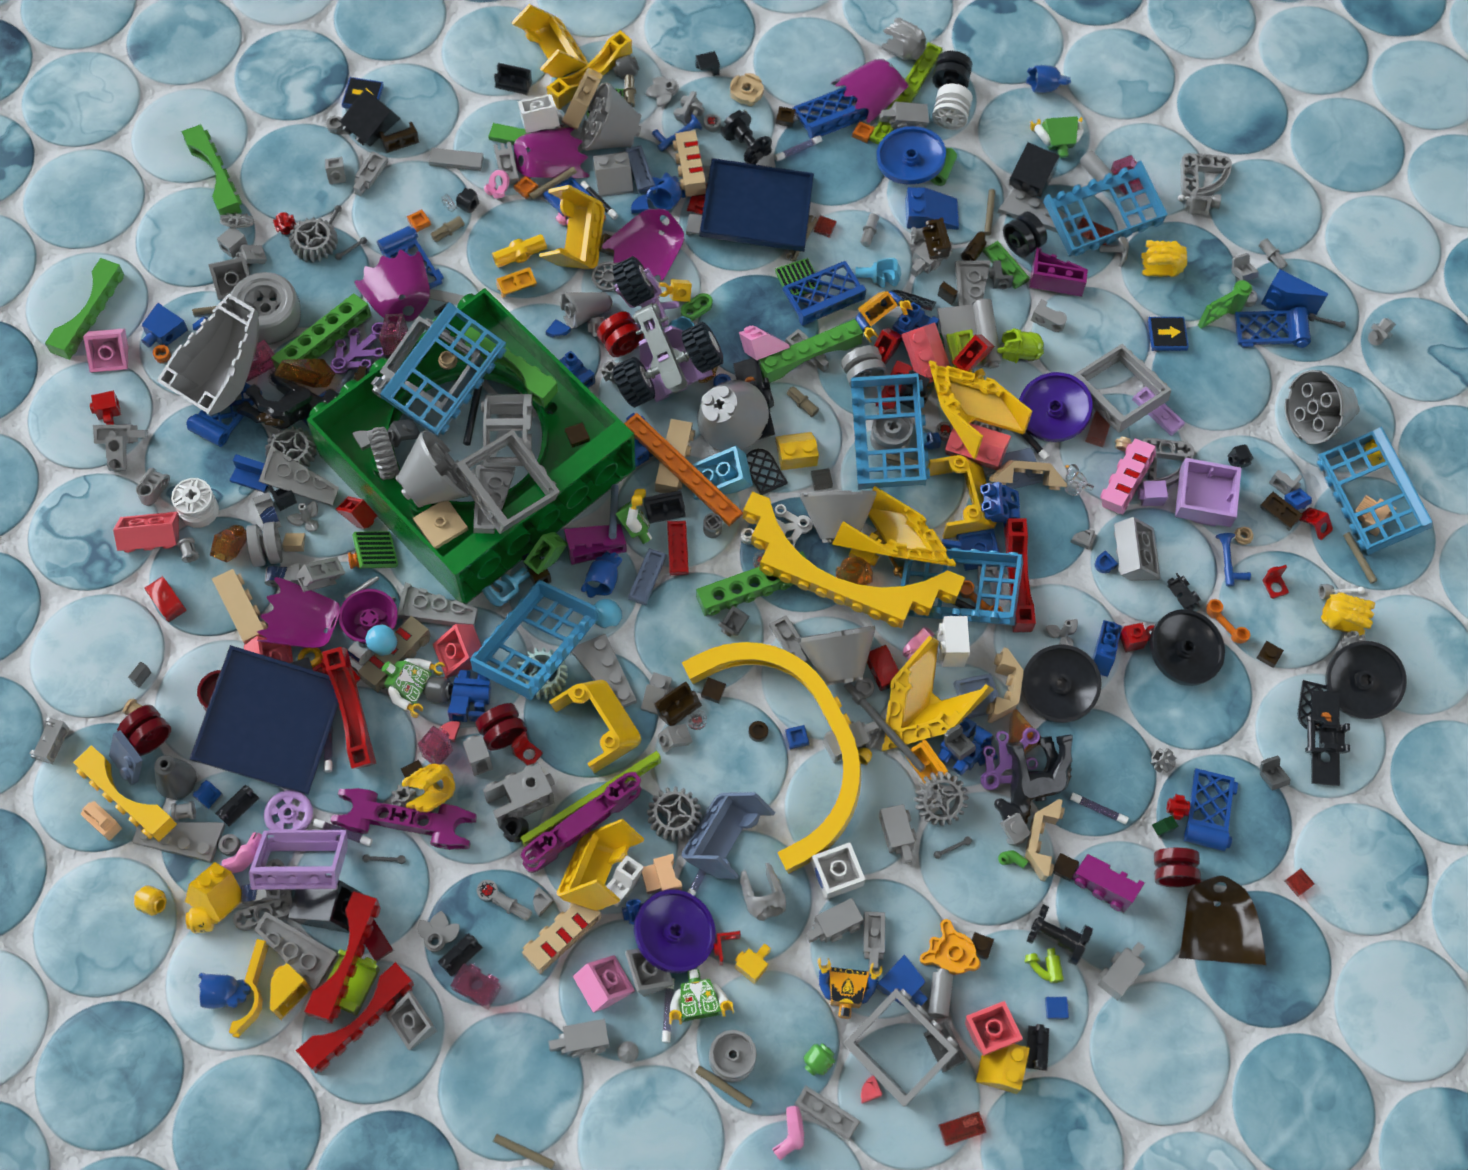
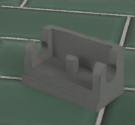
M947 1020L940 1023L943 1028L941 1032L946 1037L950 1035L957 1042ZM927 1030L924 1036L938 1063L948 1050ZM959 1044L957 1046L959 1051L941 1069L942 1073L965 1062L966 1058Z

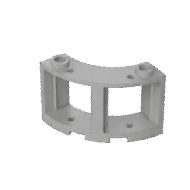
M532 394L486 395L485 401H481V412H484L483 447L490 444V431L514 430L523 431V444L528 450L532 451V435L528 434V430H531ZM491 414H523V418L491 419ZM489 456L484 459V467L523 466L517 457Z

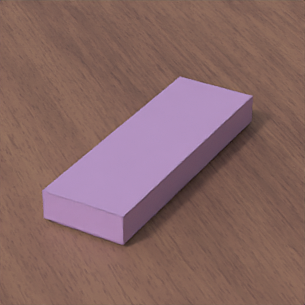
M1145 387L1132 400L1138 406H1141L1156 395ZM1166 404L1161 405L1148 414L1171 436L1185 425V422Z

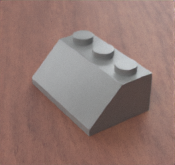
M1135 517L1115 523L1114 537L1117 543L1118 570L1121 576L1131 581L1161 579L1154 528Z

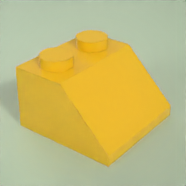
M812 432L775 436L781 470L818 465L819 453L816 439Z
M214 862L189 883L185 902L196 909L206 912L212 919L220 922L242 902L241 888L231 871Z
M288 963L284 966H279L271 978L270 1010L280 1020L312 989Z
M1012 1044L984 1056L981 1054L975 1082L1017 1094L1022 1087L1030 1048Z

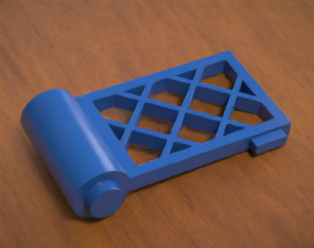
M407 226L377 240L381 253L388 258L398 255L399 250L408 253L409 249L416 246L422 255L423 262L427 264L425 268L426 274L434 276L436 281L429 283L430 289L442 284L444 277L439 269H434L416 239L418 234L414 227Z
M1295 307L1291 310L1235 312L1238 345H1242V348L1261 344H1293L1298 348H1304L1311 343L1308 313L1305 307ZM1279 316H1285L1286 321L1281 324L1275 319ZM1246 317L1250 322L1245 325L1240 321V318ZM1265 317L1269 321L1263 325L1257 319ZM1271 322L1278 327L1275 332L1267 328ZM1253 323L1261 328L1256 333L1249 328ZM1264 330L1270 337L1263 339L1259 334ZM1282 330L1288 334V338H1281L1277 334ZM1246 331L1252 337L1250 339H1242V334Z
M245 382L244 388L240 393L242 399L236 400L228 406L231 409L230 413L220 414L218 412V415L208 416L205 411L201 410L199 414H194L188 418L186 422L187 429L222 447L227 442L231 431L244 417L238 414L237 411L233 412L232 406L240 405L245 401L249 402L251 406L255 404L250 398L244 399L243 393H246L247 388L252 385ZM230 417L233 419L229 426L221 421V419Z
M1197 768L1194 770L1190 811L1184 832V842L1220 851L1230 848L1232 837L1229 836L1228 829L1233 794H1237L1238 783L1234 782V777ZM1199 776L1206 777L1210 783L1203 787L1198 781ZM1217 782H1228V789L1222 791ZM1211 786L1219 793L1213 798L1206 791ZM1200 792L1208 800L1203 804H1200L1196 799V795ZM1220 797L1226 803V807L1222 809L1215 803V800ZM1208 804H1211L1216 810V813L1211 816L1203 808ZM1200 810L1206 819L1202 821L1193 819L1194 812ZM1219 815L1223 819L1224 825H1216L1212 818Z

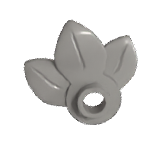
M656 77L653 79L654 85L648 87L646 96L657 98V106H663L669 103L672 96L678 92V83L673 79L668 80L665 77Z
M442 911L434 915L430 922L419 920L417 927L419 936L424 939L425 947L431 952H438L444 948L445 943L454 941L460 929L459 924H449L447 917ZM433 939L439 940L437 945L431 944Z

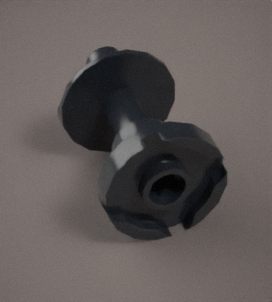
M738 110L732 113L724 121L726 125L720 128V133L725 140L737 139L740 143H745L748 146L744 154V161L746 163L757 164L762 157L768 156L772 152V140L770 137L764 136L755 140L752 136L753 131L749 128L751 116L746 110L744 112Z
M1043 904L1038 918L1033 922L1026 942L1032 944L1038 932H1041L1057 940L1058 946L1070 951L1068 962L1077 965L1086 949V944L1090 940L1093 928L1085 924L1080 933L1066 926L1063 930L1044 920L1049 906Z

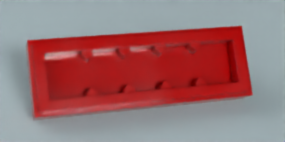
M897 360L890 375L908 374L910 370L913 371V367ZM895 385L884 386L881 392L882 398L896 397ZM882 402V407L885 410L894 409L896 406V402Z
M686 520L667 521L670 575H689Z

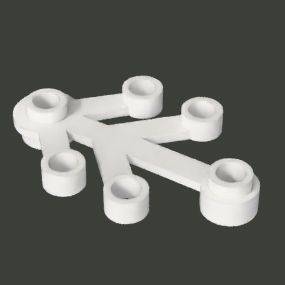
M783 504L775 507L776 516L784 517L792 522L785 524L776 519L784 535L788 531L794 530L791 537L787 539L795 547V543L800 535L811 531L813 523L808 516L802 515L797 517L788 512ZM783 509L784 512L780 513L777 510ZM801 522H805L806 525L803 526V525H801L800 523H801ZM745 528L741 531L740 539L744 544H751L752 535L746 536L745 533L753 534L754 530Z

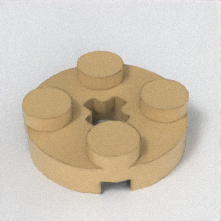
M745 73L744 76L740 77L737 75L730 83V96L738 103L753 106L763 96L764 85L757 75Z

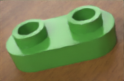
M707 293L698 294L690 302L682 305L681 316L689 318L691 321L696 320L712 308V297Z

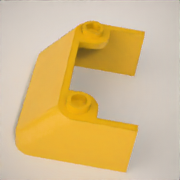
M528 4L512 22L514 26L525 31V36L529 41L539 44L548 58L540 69L553 78L566 76L584 68L588 64L587 59L568 29L557 16L532 4Z
M570 185L549 189L548 193L561 199L560 210L565 216L569 217L565 249L558 248L555 251L540 253L539 257L562 267L595 268L598 265L605 214L603 203Z
M961 455L930 459L928 464L930 476L954 472L958 474L964 473L972 505L964 508V520L946 523L942 535L943 539L954 538L957 534L994 529L997 522L986 519L985 512L982 511L981 504L984 501L980 486L987 484L981 465Z
M604 680L575 684L549 701L557 713L573 702L582 704L590 699L610 731L605 733L600 739V746L604 753L587 763L594 774L639 746L641 742L639 731L609 684Z
M624 819L587 833L579 840L557 890V895L563 901L594 911L619 903L620 898L605 886V882L612 865L622 862L628 855L629 847L644 842V838Z

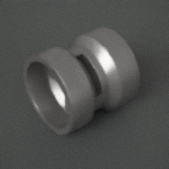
M715 513L706 515L703 520V532L709 538H716L722 532V518Z

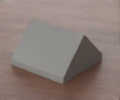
M245 256L208 264L218 300L224 299L228 294H231L234 287L242 279L251 275Z
M639 949L625 951L636 990L642 996H648L674 985L671 974L650 964Z
M412 991L407 992L386 1015L408 1050L413 1049L437 1032Z

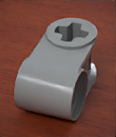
M149 468L136 487V493L141 503L146 506L153 505L168 486L170 476L157 472L155 468Z

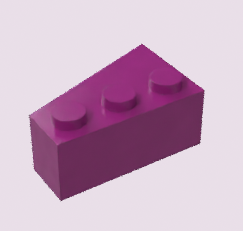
M1037 247L1032 263L1029 288L1082 297L1087 283L1088 269L1068 260L1067 262L1057 259L1056 255L1052 254L1050 256L1041 252L1042 249Z
M617 524L615 539L609 538V525L564 529L571 565L595 560L598 556L602 557L605 552H616L617 554L627 552L621 524Z
M1087 854L1072 877L1075 884L1091 891L1097 899L1105 900L1114 910L1124 913L1134 902L1145 882L1139 880L1136 883L1127 878V873L1122 871L1119 874L1111 870L1109 864Z

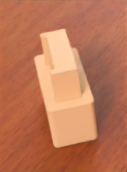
M1366 495L1354 512H1360L1384 500L1380 498L1377 502ZM1388 505L1374 510L1380 521L1392 515ZM1371 512L1357 517L1358 520L1363 522L1361 524L1363 529L1376 523ZM1377 527L1368 532L1377 537L1380 530Z
M95 801L89 802L82 809L81 815L108 841L122 830L120 824Z
M673 854L655 858L652 865L643 868L642 877L647 894L664 890H682V883L676 879L672 867L674 864Z

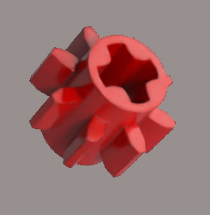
M286 212L277 214L276 220H273L276 232L280 231L284 235L290 234V230H294L293 227L296 225L294 216Z
M1175 794L1173 799H1168L1166 812L1173 815L1175 820H1181L1183 816H1188L1190 802L1186 801L1185 796Z

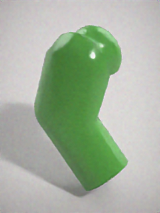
M1014 850L1002 852L998 856V861L1002 865L1015 863L1023 869L1028 863L1026 858Z

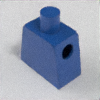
M157 303L142 323L146 336L141 341L148 348L155 342L168 346L187 332L188 328L182 318Z
M905 955L877 983L876 988L887 996L898 988L900 991L904 989L912 996L911 1000L917 1005L922 1006L928 1000V997L920 991L925 984L924 978ZM896 998L895 1001H896L897 1003H899L900 1005L904 1006V1005Z

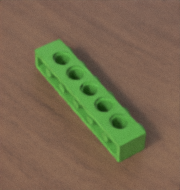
M353 293L283 349L275 353L271 357L275 369L283 371L285 377L291 380L333 347L337 340L347 336L351 328H357L371 317L368 303Z
M803 551L799 552L803 557H805ZM759 566L697 588L696 598L704 616H713L726 608L737 607L738 604L743 602L750 603L757 597L769 596L774 591L786 590L794 584L785 583L773 575H765L759 570ZM769 577H774V578H776L777 580H775V581H770L768 578H769ZM756 583V584H758L759 586H758V587H752V586H750V584ZM737 589L740 590L741 593L735 594L732 591ZM716 596H722L723 599H722V600H716L714 597H716Z

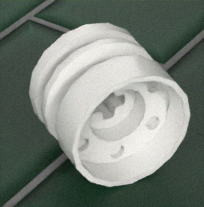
M946 84L938 90L936 104L934 105L932 114L934 122L944 129L959 130L967 124L973 96L971 92L959 84Z
M199 478L183 480L172 491L171 500L173 506L178 512L180 519L187 526L202 528L216 519L219 505L211 487L204 480Z

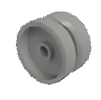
M869 345L856 348L847 353L841 360V365L847 374L850 387L851 378L887 375V369L876 346Z
M897 409L883 410V415L897 414ZM907 417L873 420L870 435L872 447L875 450L908 448L913 430L911 419Z
M264 523L262 528L263 534L257 524L247 526V543L253 566H265L267 558L271 564L282 563V544L276 523Z
M728 1030L719 1034L712 1042L709 1052V1063L713 1073L721 1080L730 1083L739 1082L748 1077L754 1068L757 1055L752 1039L744 1032L737 1030ZM732 1053H735L736 1058L732 1059L729 1055L731 1056Z

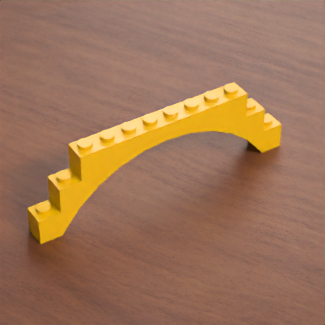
M752 491L743 509L742 519H745L750 524H757L751 537V544L759 550H766L760 561L759 568L765 575H773L785 583L795 584L802 590L812 591L821 598H829L838 605L851 607L855 612L868 614L871 618L885 621L892 627L902 628L910 609L918 615L929 616L936 598H939L944 603L955 605L963 586L965 577L948 570L926 581L898 587L858 585L836 578L817 568L788 541L776 520L770 498Z

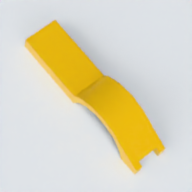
M256 940L244 980L254 992L253 1007L245 1017L232 1021L229 1034H233L232 1036L239 1038L249 1028L262 1010L263 998L260 990L257 988V984L269 947L264 940Z

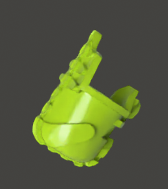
M1014 328L1003 333L1001 341L1005 346L997 349L998 353H1002L1003 359L1017 363L1019 359L1035 361L1044 354V342L1038 333L1023 332Z

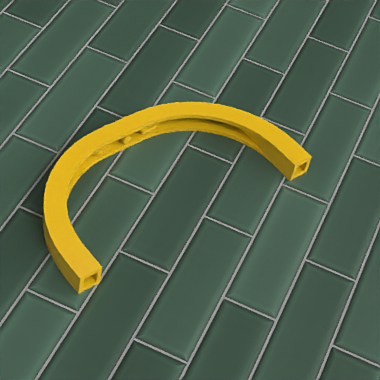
M752 642L731 643L708 649L685 660L682 664L692 684L731 667L760 665L775 668L794 677L809 690L817 701L842 752L843 779L840 793L830 814L816 830L800 841L777 852L788 874L809 864L813 855L827 851L846 830L853 817L860 795V756L854 736L849 728L851 721L846 713L842 714L839 709L842 707L840 700L837 696L833 697L823 679L806 662L796 655L775 646Z

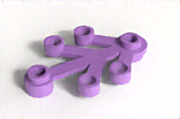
M382 322L374 323L371 327L372 333L358 346L357 342L360 338V332L357 328H351L348 331L350 337L349 353L345 357L346 342L343 339L337 340L335 342L337 349L336 358L332 360L330 365L332 372L340 375L346 373L348 369H358L359 366L369 364L367 371H370L372 366L370 360L351 361L355 358L375 357L376 360L385 358L383 348L365 350L376 339H382L386 336L387 329L385 324ZM339 343L344 344L342 347H338Z
M1026 728L1022 734L1023 738L1019 742H1022L1025 749L1028 744L1037 743L1040 734L1034 728ZM998 731L996 734V740L999 742L1000 764L995 769L993 762L995 749L987 745L982 750L986 761V771L982 774L980 781L987 790H994L1003 783H1011L1012 775H1001L1006 769H1012V756L1008 754L1006 747L1009 735L1005 731ZM1029 732H1033L1031 739L1027 738ZM1002 733L1006 736L1004 740L999 739V735ZM991 748L992 754L986 755V750ZM1028 757L1026 759L1028 768L1031 770L1036 769L1038 761L1034 757ZM1030 760L1035 761V764L1032 767L1028 765V762ZM990 776L994 778L992 783L987 782V778Z

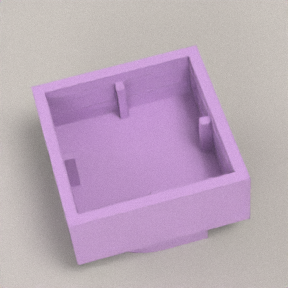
M1185 458L1180 467L1175 517L1189 519L1193 522L1210 526L1221 525L1231 527L1237 518L1241 468Z

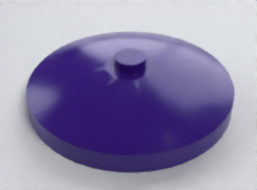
M1051 372L1036 377L1023 389L1019 398L1023 404L1032 410L1026 430L1037 439L1047 442H1062L1077 436L1086 428L1092 416L1093 404L1089 389L1080 379L1067 373Z
M664 890L651 896L639 909L634 923V936L641 954L654 967L669 973H685L697 968L709 957L714 947L716 929L710 911L701 900L685 891Z

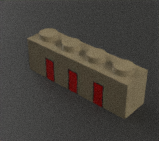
M412 616L395 632L398 640L396 649L391 654L379 656L375 653L358 671L360 679L377 693L381 689L386 688L384 683L388 675L382 671L384 664L389 661L395 665L397 661L414 658L420 647H424L430 640L429 629Z

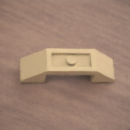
M588 67L564 115L562 123L576 130L578 129L603 78L602 74Z
M1008 460L989 477V481L1000 482L1006 486V483H1013L1014 472L1025 473L1026 469H1032V473H1044L1043 485L1049 486V489L1060 490V487H1067V483L1051 463Z
M1005 647L1000 654H996L994 664L996 665L995 673L1008 676L1006 680L1008 690L1004 695V699L996 697L992 703L988 704L986 714H989L987 721L989 723H993L1012 713L1020 700L1024 670L1009 649Z
M1060 799L1034 814L1030 826L1031 835L1028 836L1025 858L1039 879L1044 882L1048 876H1052L1054 864H1051L1052 857L1038 854L1042 841L1038 840L1039 835L1044 832L1045 822L1056 825L1058 820L1063 818L1065 808L1062 807L1063 800Z

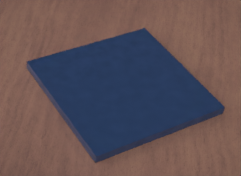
M712 158L699 237L804 252L814 173Z
M230 645L189 760L309 795L339 706L329 675Z

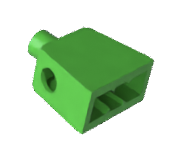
M555 532L543 534L524 563L537 574H540L558 560L568 544Z

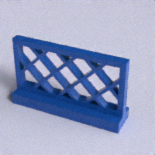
M847 87L792 107V109H796L795 115L808 131L810 139L819 135L822 137L867 119L869 110L867 108L855 109V106L852 104L857 102L858 99L855 96L844 97ZM832 98H837V99H838L837 102L829 101V100L832 99ZM841 100L850 101V103L844 104L841 103ZM823 104V107H815L814 105ZM826 106H833L835 108L834 110L826 109ZM803 109H804V110H809V111H808V113L806 114V113H801L800 110H803ZM811 112H819L820 114L819 116L811 115ZM823 113L829 114V116L822 117ZM808 119H810V120H815V121H813V122H811V123H808V122H807Z
M846 260L783 286V291L798 314L799 322L802 326L865 299L866 288L864 285H860ZM843 267L847 272L846 276L836 274V271ZM827 275L832 278L829 283L820 280L821 277ZM834 278L844 280L843 285L832 284ZM846 281L854 283L855 288H845ZM813 282L816 283L815 289L805 287V284ZM819 284L828 287L826 293L817 290ZM795 288L801 291L799 296L791 294L789 290ZM830 288L840 290V293L834 296L829 294ZM802 292L812 293L811 300L801 297ZM815 295L825 297L822 302H816L813 299ZM799 301L809 304L808 308L801 310L798 306Z

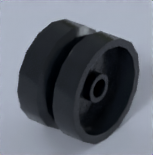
M953 50L944 51L939 54L932 76L934 86L940 89L946 84H959L968 88L973 66L970 57L962 52Z
M1028 211L1023 212L1003 227V236L1007 245L1019 257H1027L1037 247L1040 248L1046 244L1048 239L1046 229L1041 220L1035 214Z

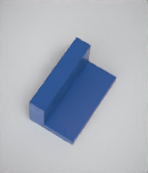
M235 454L233 463L236 468L230 478V482L265 493L268 485L259 482L265 463Z

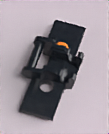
M750 358L733 363L736 380L746 381L754 385L761 391L767 401L769 410L768 422L759 439L775 435L770 408L774 406V399L769 379L766 377L763 382L758 360Z
M1312 690L1311 716L1305 717V722H1307V747L1305 752L1311 755V784L1340 786V754L1350 752V745H1345V733L1350 730V724L1340 725L1339 693ZM1315 725L1319 727V748L1315 747ZM1323 752L1328 753L1330 756V761L1327 763L1321 760Z

